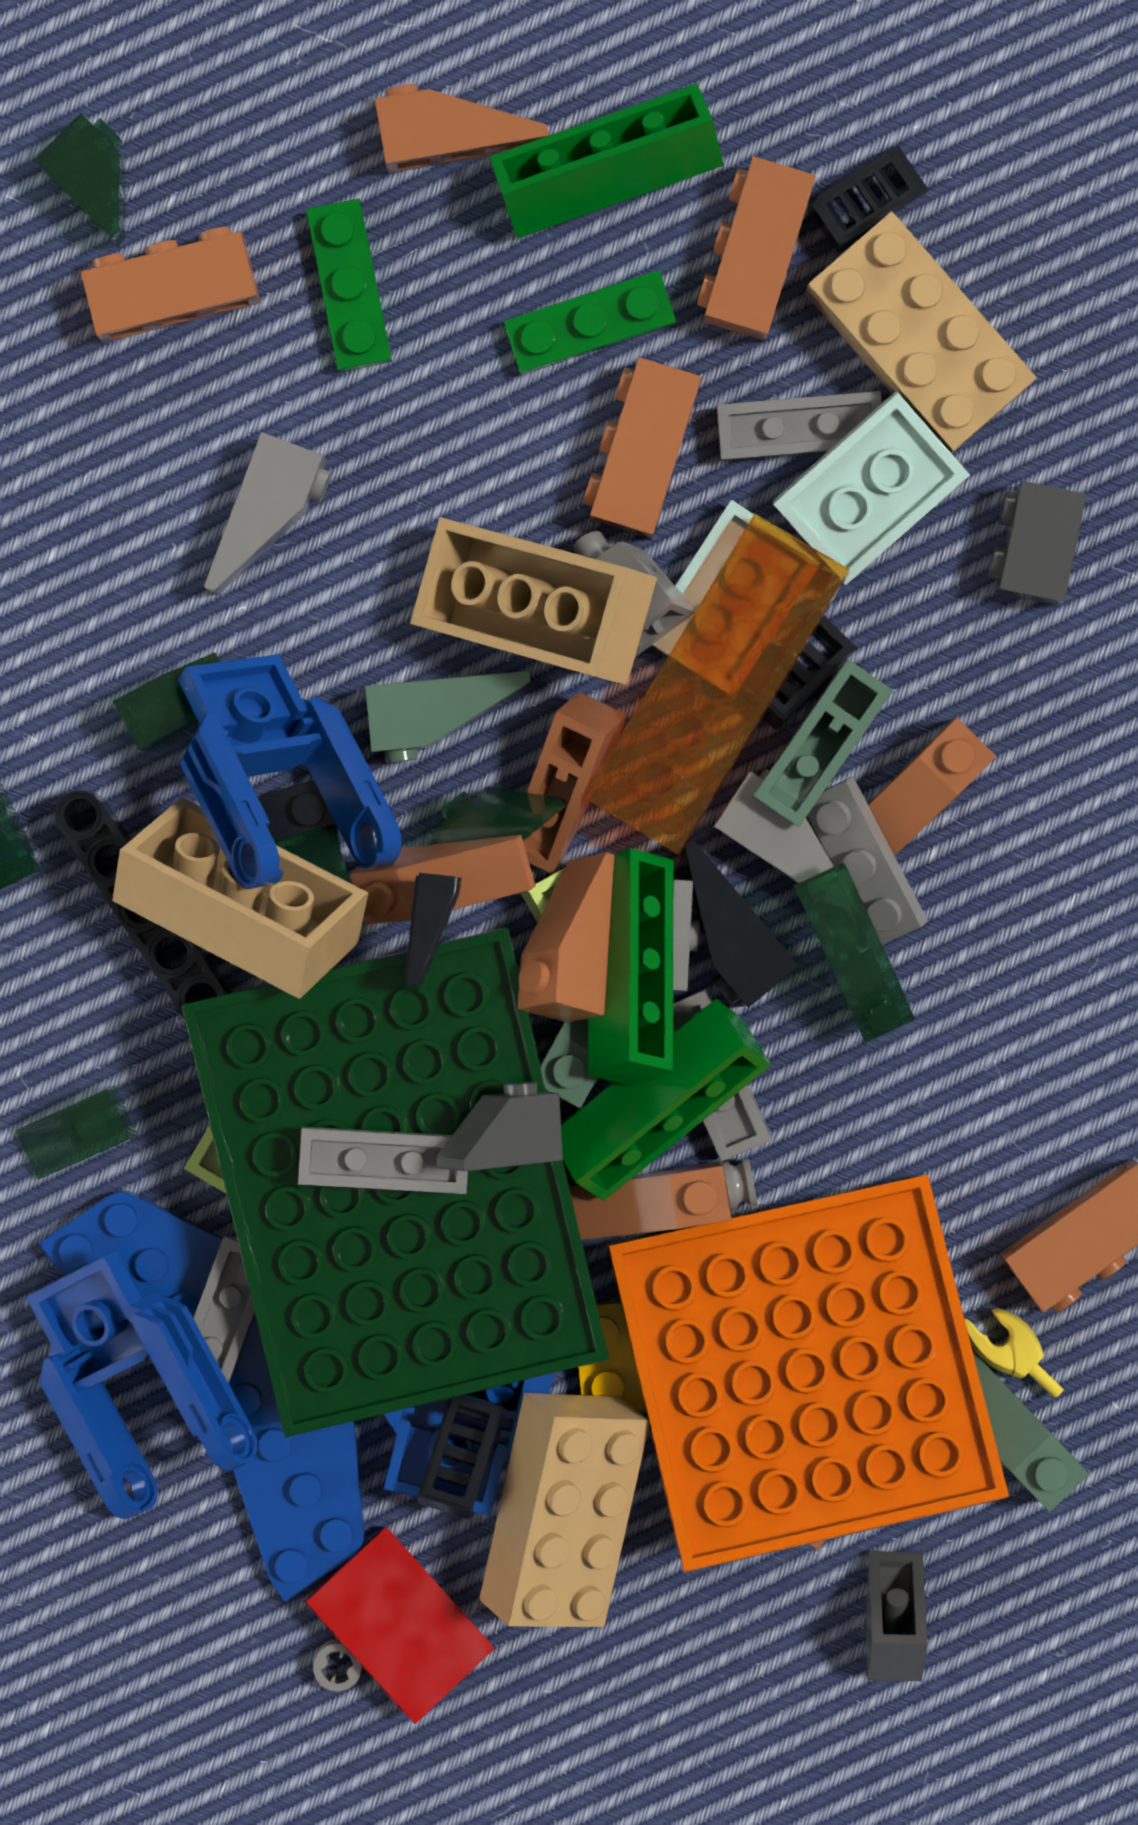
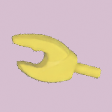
M1000 1308L991 1309L993 1315L1008 1330L1007 1340L999 1345L991 1343L986 1334L980 1332L971 1321L964 1318L971 1347L990 1367L1019 1379L1029 1374L1054 1399L1063 1392L1064 1389L1038 1365L1044 1356L1041 1344L1034 1331L1020 1317Z

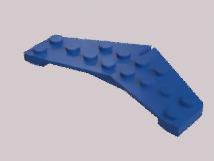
M122 1190L110 1194L39 1244L54 1266L65 1275L116 1250L141 1297L154 1291L186 1305L194 1318L223 1237L134 1192ZM254 1314L229 1385L254 1430L257 1440V1453L251 1462L234 1469L233 1472L269 1580L284 1602H286L354 1556L363 1544L365 1523L355 1421L285 1438L256 1315ZM223 1431L225 1442L229 1449L233 1452L230 1439Z

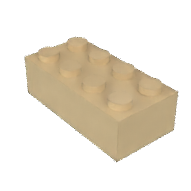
M892 211L808 284L804 293L891 394L897 391L951 454L1037 379L1033 372Z
M439 517L410 624L627 685L657 577L627 567Z
M181 797L120 849L112 901L300 999L358 944L368 892L278 846L276 847L279 854V870H283L281 880L277 884L252 889L242 887L236 880L201 806Z
M524 1393L479 1598L507 1626H605L650 1424L647 1417L620 1397Z

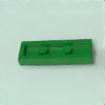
M360 198L306 209L339 373L391 363L392 357Z
M660 270L503 321L521 376L676 325V319Z

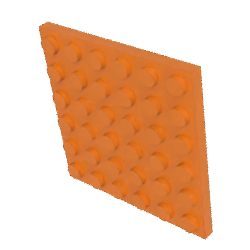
M928 1175L731 1218L732 1220L705 1224L610 1245L608 1247L683 1573L1009 1497Z

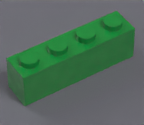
M698 83L489 157L517 239L724 166L714 122Z
M632 848L614 855L604 1016L588 1019V1076L634 1085L673 1071L674 860Z
M715 999L705 1008L698 1010L686 1024L673 1033L672 1072L634 1085L612 1081L597 1097L567 1118L565 1123L561 1125L563 1161L577 1184L605 1201L769 1068L771 1063L744 1020L719 1000Z

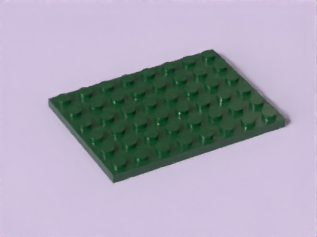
M508 927L439 943L429 971L419 991H410L404 986L407 951L332 968L300 999L269 983L182 1004L285 1438L609 1360L563 1160L468 1171L466 1194L298 1184L302 1126L453 1135L483 1095L504 1093V1083L537 1082V1091L546 1092L528 1012L518 1009L519 972Z

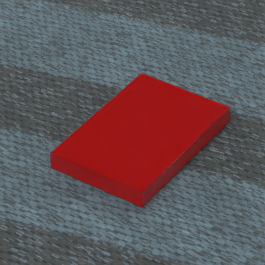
M383 1527L354 1556L346 1561L304 1601L413 1724L419 1722L495 1649L387 1527Z

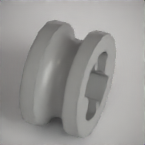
M743 1158L737 1166L730 1165L728 1161L722 1162L730 1210H736L741 1202L749 1203L750 1207L757 1206L749 1158Z
M334 1638L320 1646L314 1659L313 1671L316 1680L322 1687L329 1691L340 1692L348 1690L356 1684L361 1676L362 1666L337 1638ZM338 1651L340 1652V1658L344 1654L351 1658L352 1662L346 1670L347 1676L337 1678V1671H334L332 1676L327 1673L324 1668L329 1664V1653Z

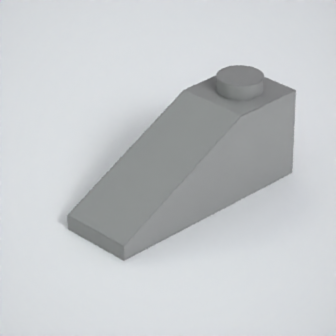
M261 432L204 588L219 595L308 512L312 500L321 503L332 473L324 469L327 460L322 454Z
M764 769L759 777L751 771L748 772L712 827L846 916L852 917L858 908L807 819L805 818L800 827H797L756 799L753 795L769 771Z

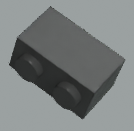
M1021 481L1016 485L1015 493H1005L999 524L1008 526L1003 547L994 546L988 571V578L996 579L994 593L1057 606L1065 602L1087 494Z

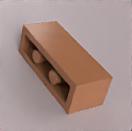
M754 156L748 171L737 169L728 199L738 203L732 224L725 221L721 222L712 252L722 255L717 276L706 273L697 301V306L707 308L703 323L766 341L816 175Z
M218 227L199 233V242L178 247L176 240L162 241L147 246L145 248L146 255L125 260L124 254H112L93 260L92 269L80 272L96 336L103 343L260 304L261 300L246 240L241 231L231 233L230 227Z
M638 357L635 370L624 368L615 396V400L625 402L618 423L608 420L599 448V452L608 454L606 465L602 475L591 474L583 501L584 505L592 507L591 521L646 538H653L702 376Z
M1130 1159L999 1253L1030 1298L1043 1313L1051 1307L1055 1312H1059L1071 1305L1082 1295L1079 1289L1080 1286L1095 1275L1099 1280H1104L1117 1272L1127 1262L1123 1255L1138 1245V1162Z

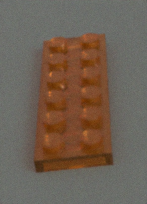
M754 513L583 798L680 855L849 575L850 569Z

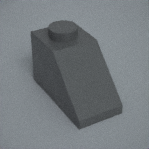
M527 1081L504 1083L503 1094L483 1095L437 1155V1168L472 1171L563 1160L559 1093L537 1091V1082Z
M868 1551L865 1632L867 1680L922 1682L927 1651L923 1553Z

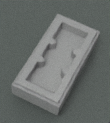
M674 880L673 990L687 991L689 952H697L699 946V920L691 919L693 881Z

